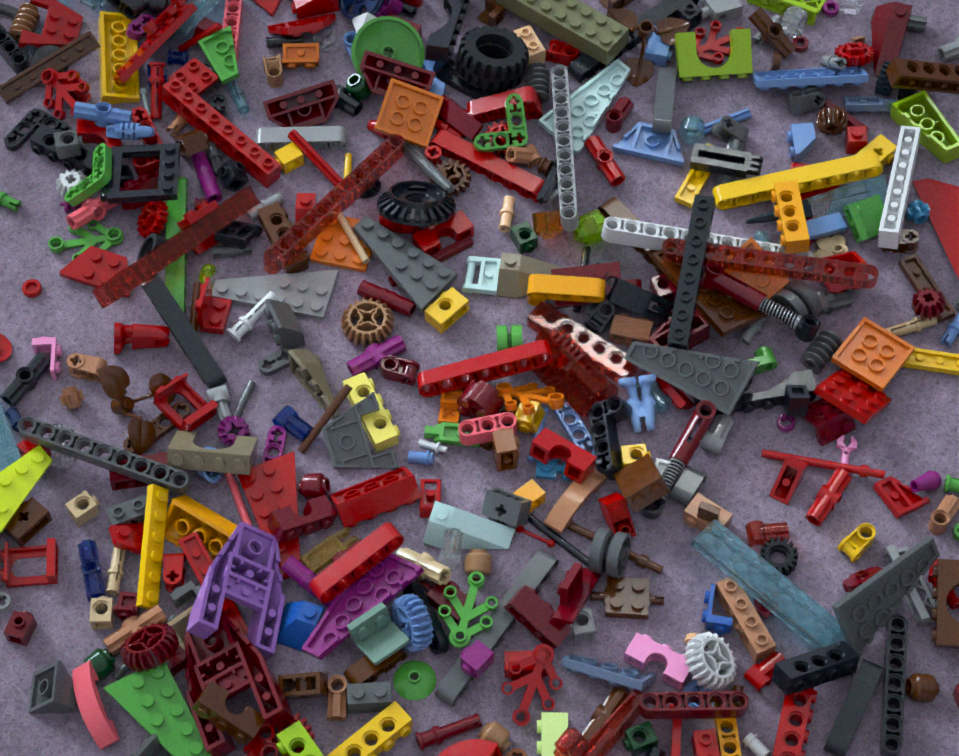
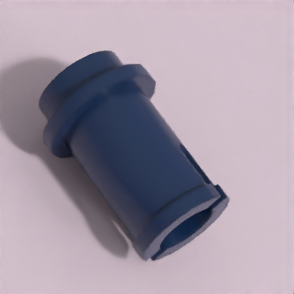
M10 407L6 410L5 415L10 420L12 429L19 432L17 425L22 417L16 407Z

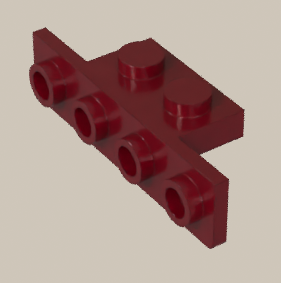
M574 562L571 569L567 570L563 582H560L558 585L557 594L560 595V605L553 615L552 621L574 624L602 574L590 572L588 568L582 567V564Z

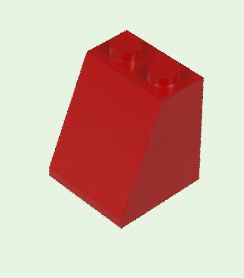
M289 0L293 2L290 4L292 14H296L298 20L340 11L339 0Z

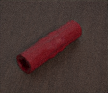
M363 280L358 287L357 295L368 300L372 297L374 302L379 299L381 304L386 303L387 308L409 318L416 309V304L413 301L411 302L396 292L389 291L387 288L377 286L366 280Z

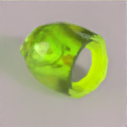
M598 209L589 211L579 217V226L576 230L572 231L574 241L584 245H592L603 241L601 232L605 218Z

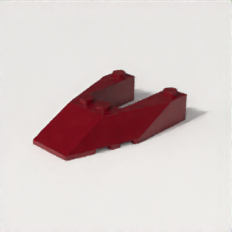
M221 612L218 630L207 639L185 631V658H187L185 679H187L188 687L186 698L190 709L204 687L210 681H213L229 692L225 701L251 687L263 719L274 728L294 718L287 699L264 656L223 612ZM191 709L207 753L212 756H225L236 750L232 736L229 733L217 729L215 724L199 717Z

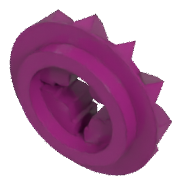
M237 415L227 416L218 426L219 439L228 447L232 446L237 438L234 433L227 434L232 429L231 426L235 429L240 428L237 436L249 437L250 435L249 425L244 421V418L237 417Z

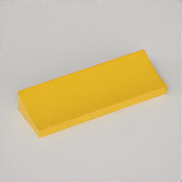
M100 11L98 19L100 102H106L110 105L134 103L140 100L139 70L125 83L117 84L113 80L116 76V71L125 65L128 59L138 50L137 40L130 39L126 34L128 25L133 20L128 19L122 13Z

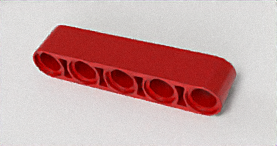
M384 523L314 577L309 583L310 590L321 603L330 602L403 544L404 537L392 523Z

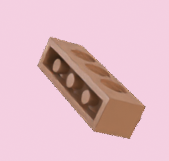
M736 575L716 582L714 593L727 616L733 618L732 625L754 663L766 659L775 652L776 644Z

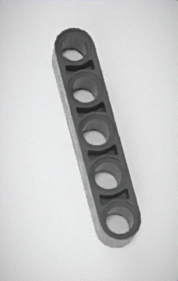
M658 66L652 133L671 134L677 68Z

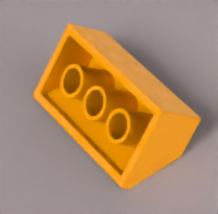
M182 495L171 501L166 515L164 539L181 548L178 540L197 531L212 561H214L237 525L189 496Z

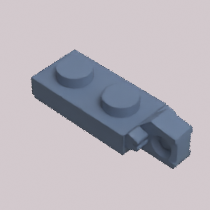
M845 96L843 104L845 112L857 113L859 111H867L869 113L883 111L890 113L891 105L897 101L896 99H882L881 96Z

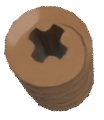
M30 3L20 5L8 32L14 40L19 42L22 29L30 32L35 31V27L40 20L38 8Z

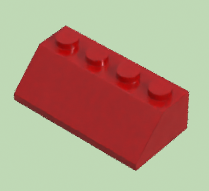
M405 466L329 494L328 497L337 512L340 523L344 527L351 528L357 526L362 520L375 519L378 517V514L385 511L387 513L397 510L398 506L403 504L411 505L417 501L416 499L421 498V494L414 474Z

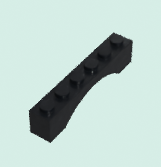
M444 0L443 8L448 13L450 19L442 28L429 35L426 44V60L448 63L449 57L454 54V45H457L461 25L464 23V14H467L470 0Z
M812 369L793 372L787 379L771 389L757 393H743L731 415L740 411L750 413L758 408L768 410L776 405H782L786 385H806L810 395L809 402L813 401L817 394L813 393L817 385ZM692 397V398H693V402H694V404H695L694 406H695V409H696L697 404H698L701 400H699V399H697V398H695V397ZM716 409L715 416L718 415V414H719V415H722V414H725V413H723V412L719 411L718 409ZM706 410L700 411L703 416L710 415Z

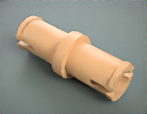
M509 195L504 197L503 207L499 213L501 218L499 230L503 233L510 232L512 219L515 216V198Z

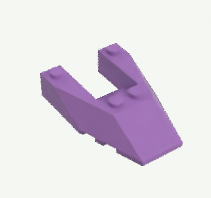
M239 522L208 568L191 610L186 632L203 639H207L218 630L224 598H227L253 609L247 639L260 651L265 660L275 653L285 602V595L282 594L281 588L283 577L279 571V563L281 562L279 545L275 536L245 522Z

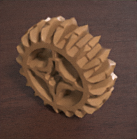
M364 297L361 302L355 300V305L349 303L348 309H344V315L341 317V329H343L344 336L348 337L349 342L354 341L356 346L362 342L364 348L366 343H369V345L373 344V342L380 344L381 339L386 341L387 336H391L394 328V316L391 309L387 308L386 303L381 304L379 299L374 302L372 297L369 301H366ZM381 317L383 319V322L379 326L377 322L378 319ZM355 318H357L358 322L357 325L354 327L352 325V322Z

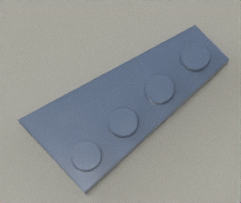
M571 653L563 657L561 666L568 668L569 672H582L587 674L589 678L608 680L609 684L616 686L621 684L634 692L642 691L654 683L657 677L655 672L650 671L649 675L638 673V668L619 669L616 663L603 662L598 664L597 659Z

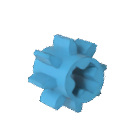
M915 200L908 205L905 214L908 221L913 220L915 224H921L927 221L931 210L928 203L924 204L921 200Z

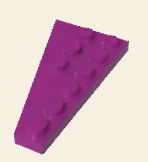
M390 554L335 597L302 646L303 652L322 660L350 636L346 625L382 602L386 605L424 572L423 568L399 556Z

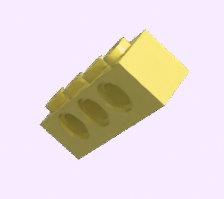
M365 372L342 381L343 387L348 384L353 388L347 396L352 407L366 398L361 396H368L370 393L375 392L374 382L371 378H367ZM375 393L380 410L360 416L369 440L376 453L399 444L398 437L400 436V431L397 425L392 424L389 410L384 409L382 406L384 403L381 395Z

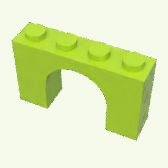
M750 28L732 29L729 31L730 56L727 62L718 68L708 67L699 60L696 52L695 32L676 33L677 78H682V82L693 81V77H700V80H711V76H718L719 79H730V75H737V78H747L748 74L753 73Z

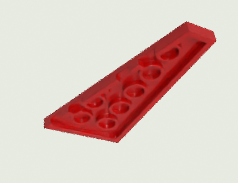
M194 3L183 4L179 8L176 6L177 11L171 17L167 15L158 24L159 28L152 35L148 34L146 36L147 39L140 48L128 59L125 65L116 71V76L113 80L117 84L125 83L198 9Z

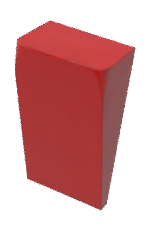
M421 479L420 518H430L435 501L441 502V479ZM425 484H437V490H425Z

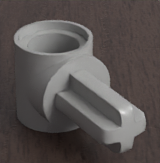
M226 384L206 390L209 401L214 400L218 404L217 413L220 421L227 416H231L228 408L231 401Z

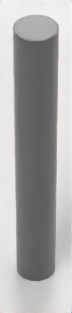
M248 381L232 416H241L256 385L254 381ZM231 426L232 429L229 431V433H233L235 429L233 426Z

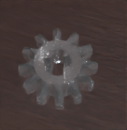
M798 6L788 7L780 24L783 27V33L791 38L801 36L802 32L805 31V26H807L808 13Z

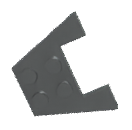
M375 392L370 393L362 401L356 403L348 411L342 413L321 428L334 468H398L393 450L372 456L360 416L380 410Z

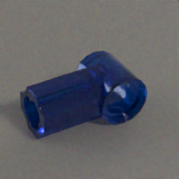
M288 405L272 419L274 425L284 427L287 432L302 443L313 429Z

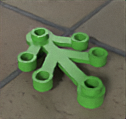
M92 220L87 224L90 231H98L102 235L95 236L82 227L74 231L69 225L68 228L71 234H78L83 238L63 241L61 237L55 236L48 241V246L52 253H60L64 249L84 246L78 253L72 256L73 261L90 246L95 247L97 244L103 243L100 249L107 251L111 246L121 244L124 240V234L116 227L108 229L99 224L98 221Z
M472 572L468 576L469 591L464 607L456 595L457 590L454 586L449 585L444 589V597L450 601L460 617L459 626L451 617V608L448 605H441L439 607L438 616L445 621L451 631L449 641L455 648L466 647L470 643V637L483 630L491 629L493 625L492 618L485 615L481 617L480 623L467 628L469 621L488 611H494L498 607L497 598L490 596L486 599L485 603L473 609L477 592L483 588L485 583V577L480 572ZM479 577L480 581L475 582L473 578ZM451 590L454 594L448 595L446 592ZM493 601L495 602V605L490 606L488 605V602ZM447 610L448 614L444 615L441 611ZM487 620L490 624L484 625L482 622ZM458 634H461L464 636V638L457 639L456 636Z

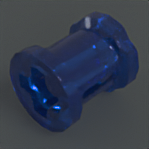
M168 50V65L179 64L184 66L188 63V51Z

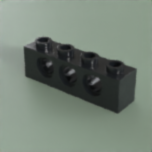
M41 124L30 137L29 141L35 154H43L50 161L60 162L69 170L82 171L86 177L92 174L93 152L95 148L83 143L84 147L80 148V156L59 159L54 140V133L59 131Z
M845 641L837 642L776 662L771 680L788 696L856 673L860 656Z

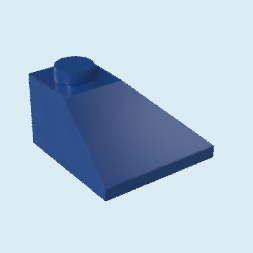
M307 601L286 603L282 612L276 643L303 652L302 646L325 614L324 607Z

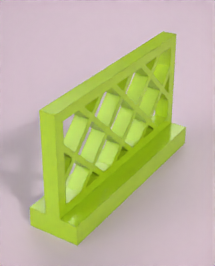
M747 0V3L814 26L823 8V4L827 0H811L806 2L804 0Z

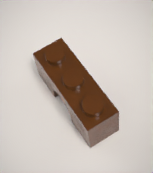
M210 681L204 687L191 709L199 717L215 724L217 729L232 735L237 742L248 745L255 738L264 722L262 714L249 705L238 715L230 713L225 706V700L229 692L213 681Z

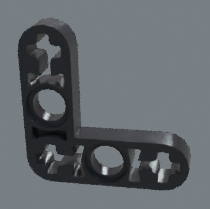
M32 109L5 137L4 143L9 151L20 149L41 124L47 126L50 123H54L56 126L53 129L59 132L73 130V128L41 109ZM23 128L30 129L27 133L20 132Z

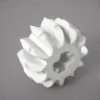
M66 169L65 174L60 173L59 178L56 179L57 192L64 199L66 193L72 187L87 178L82 171L77 172L73 169L69 172Z

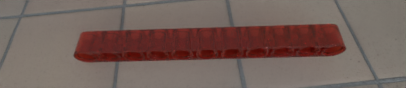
M399 134L389 136L264 252V270L269 274H276L281 271L327 228L341 212L343 213L404 155V138Z
M248 186L221 203L218 208L184 228L92 290L102 309L126 295L259 204L260 202L252 188Z
M677 238L665 239L662 243L664 259L670 262L682 263L686 240ZM708 243L707 253H714L715 256L710 258L706 256L704 264L706 266L707 263L714 262L728 270L867 289L877 285L879 276L878 269L870 264ZM670 247H673V248L676 249V250L673 251V252H668V251H667V249L670 248ZM728 255H732L735 258L733 260H727L725 257ZM747 258H752L755 261L752 263H747L745 260ZM766 261H773L774 264L771 265V266H768V265L765 264V262H766ZM791 263L794 267L786 268L784 265ZM806 266H811L814 269L812 271H807L804 268ZM832 269L834 272L828 274L824 270ZM850 271L854 275L848 277L844 273ZM867 274H871L874 276V278L866 279L864 276Z

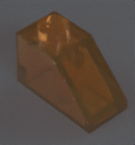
M560 211L532 213L533 228L537 236H542V239H552L554 234H562L564 229L561 225Z

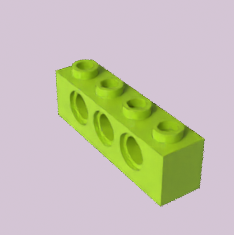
M300 721L295 722L276 735L278 740L276 746L282 755L324 756ZM298 747L304 748L300 753L293 752Z

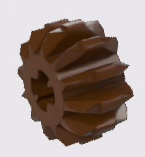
M830 106L829 108L823 107L822 111H818L816 125L820 129V133H826V135L833 134L834 136L836 133L842 134V131L846 130L848 115L845 113V109H839L838 106L835 108Z

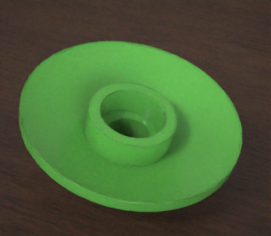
M418 660L408 661L396 670L393 677V685L401 697L414 701L421 700L433 692L436 686V674L432 667L425 662ZM417 675L418 679L412 680L411 676Z

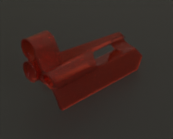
M633 689L622 704L587 742L577 729L567 728L554 743L556 747L553 751L554 755L607 756L623 737L625 730L629 729L640 716V698L644 693Z

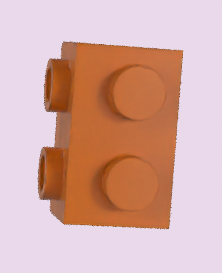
M283 43V66H286L287 69H297V66L314 69L315 66H320V44Z

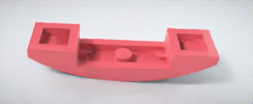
M91 660L72 671L73 688L85 725L100 749H103L119 741L120 738L114 721L108 719L95 683L99 679Z

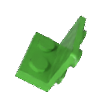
M879 194L843 207L856 243L879 234L884 208Z

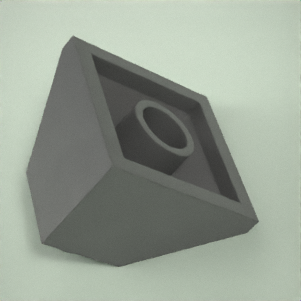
M56 661L33 673L29 714H64L75 709L77 701L73 680L61 661Z

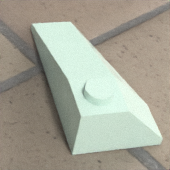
M435 501L423 543L440 549H509L515 529Z

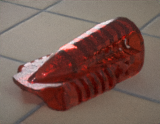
M557 326L553 330L544 327L539 332L535 341L547 340L551 344L553 362L548 366L531 371L546 386L555 387V393H562L566 402L579 415L589 417V412L593 410L590 408L594 405V402H600L618 395V387L588 361L589 354L566 333L562 326Z

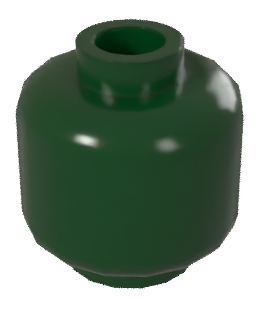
M362 73L353 74L348 78L346 89L352 97L361 101L371 95V91Z
M97 648L84 659V663L91 660L100 681L110 675L116 667L115 657L106 648L104 650Z

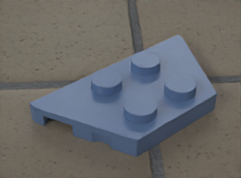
M638 122L631 131H628L623 136V139L618 144L615 143L613 145V152L681 167L684 165V158L681 155L680 144L677 141V134L674 129H671V134L652 133L653 125Z

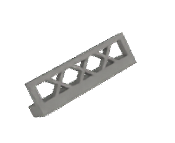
M893 544L886 547L884 557L887 563L890 564L900 556L899 554L905 553L909 549L907 546L896 549ZM920 575L914 583L915 588L911 592L908 591L904 598L918 627H923L935 623V620L930 618L925 607L932 609V607H936V603L932 599V595L922 575ZM916 588L924 591L926 595L924 602L921 600Z

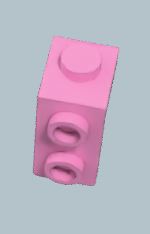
M43 336L32 338V347L35 354L38 352L51 354L50 373L52 379L57 380V374L61 373V362H58V357L62 356V345H58L56 337Z

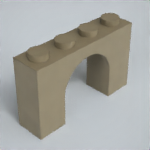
M177 430L167 448V465L176 469L250 475L257 458L258 437L237 436L234 444L228 448L206 449L197 446V432Z

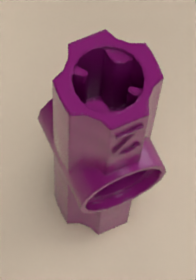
M396 335L381 344L373 343L369 345L363 354L346 362L352 376L363 372L366 373L373 368L378 370V367L381 366V360L385 356L395 357L406 351V346L403 339Z

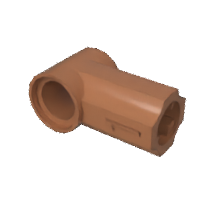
M528 144L524 147L509 146L506 150L505 158L507 162L527 164L529 169L539 165L542 160L534 144Z
M946 495L938 508L932 512L928 523V529L932 534L942 535L946 532L948 525L959 510L958 497Z
M333 675L327 683V720L343 721L346 720L347 681L342 675ZM337 684L343 686L339 691H335L332 688Z

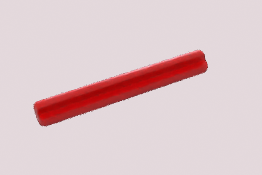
M296 130L290 131L288 138L336 188L340 187L344 180Z

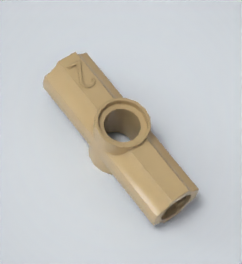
M400 548L396 552V556L423 568L424 572L417 579L424 580L426 578L439 585H446L450 581L452 574L450 568L436 562L430 554L426 552L419 554L409 548Z

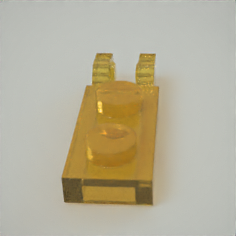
M344 527L302 555L300 561L316 574L332 562V558L337 552L345 551L359 539L356 536H352L342 543L341 540L350 534V529Z

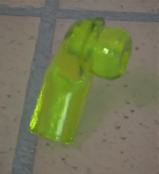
M208 263L202 266L198 277L202 284H204L206 277H210V275L216 272L213 264Z

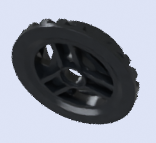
M408 180L398 182L392 185L389 191L382 193L377 200V210L381 216L395 223L409 226H431L450 220L455 215L456 203L437 184L420 180Z

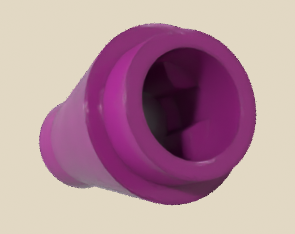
M929 470L917 479L912 480L910 488L913 492L937 490L942 483L941 476L938 472Z

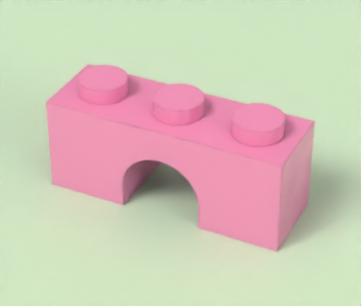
M636 633L625 651L624 661L642 671L651 661L662 662L666 667L663 672L662 681L679 690L683 689L691 675V672H688V665L684 664L687 661L684 654L680 655L674 652L668 645H661L646 634Z

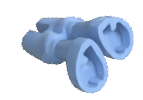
M656 375L638 376L642 394L641 401H639L637 394L636 377L618 379L619 386L624 387L629 395L627 403L632 407L630 420L634 433L642 432L640 417H645L647 431H655L654 406L656 402L650 396V388L652 383L656 381Z

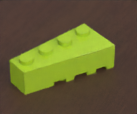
M925 90L891 105L890 118L900 127H920L919 143L941 162L946 164L959 158V137Z

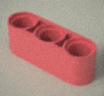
M504 412L464 420L458 426L459 441L465 446L491 442L492 432L502 428H512L515 435L517 432V418L513 413Z

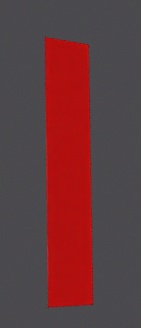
M930 178L912 181L921 201L929 205L931 210L929 212L930 221L959 279V187Z

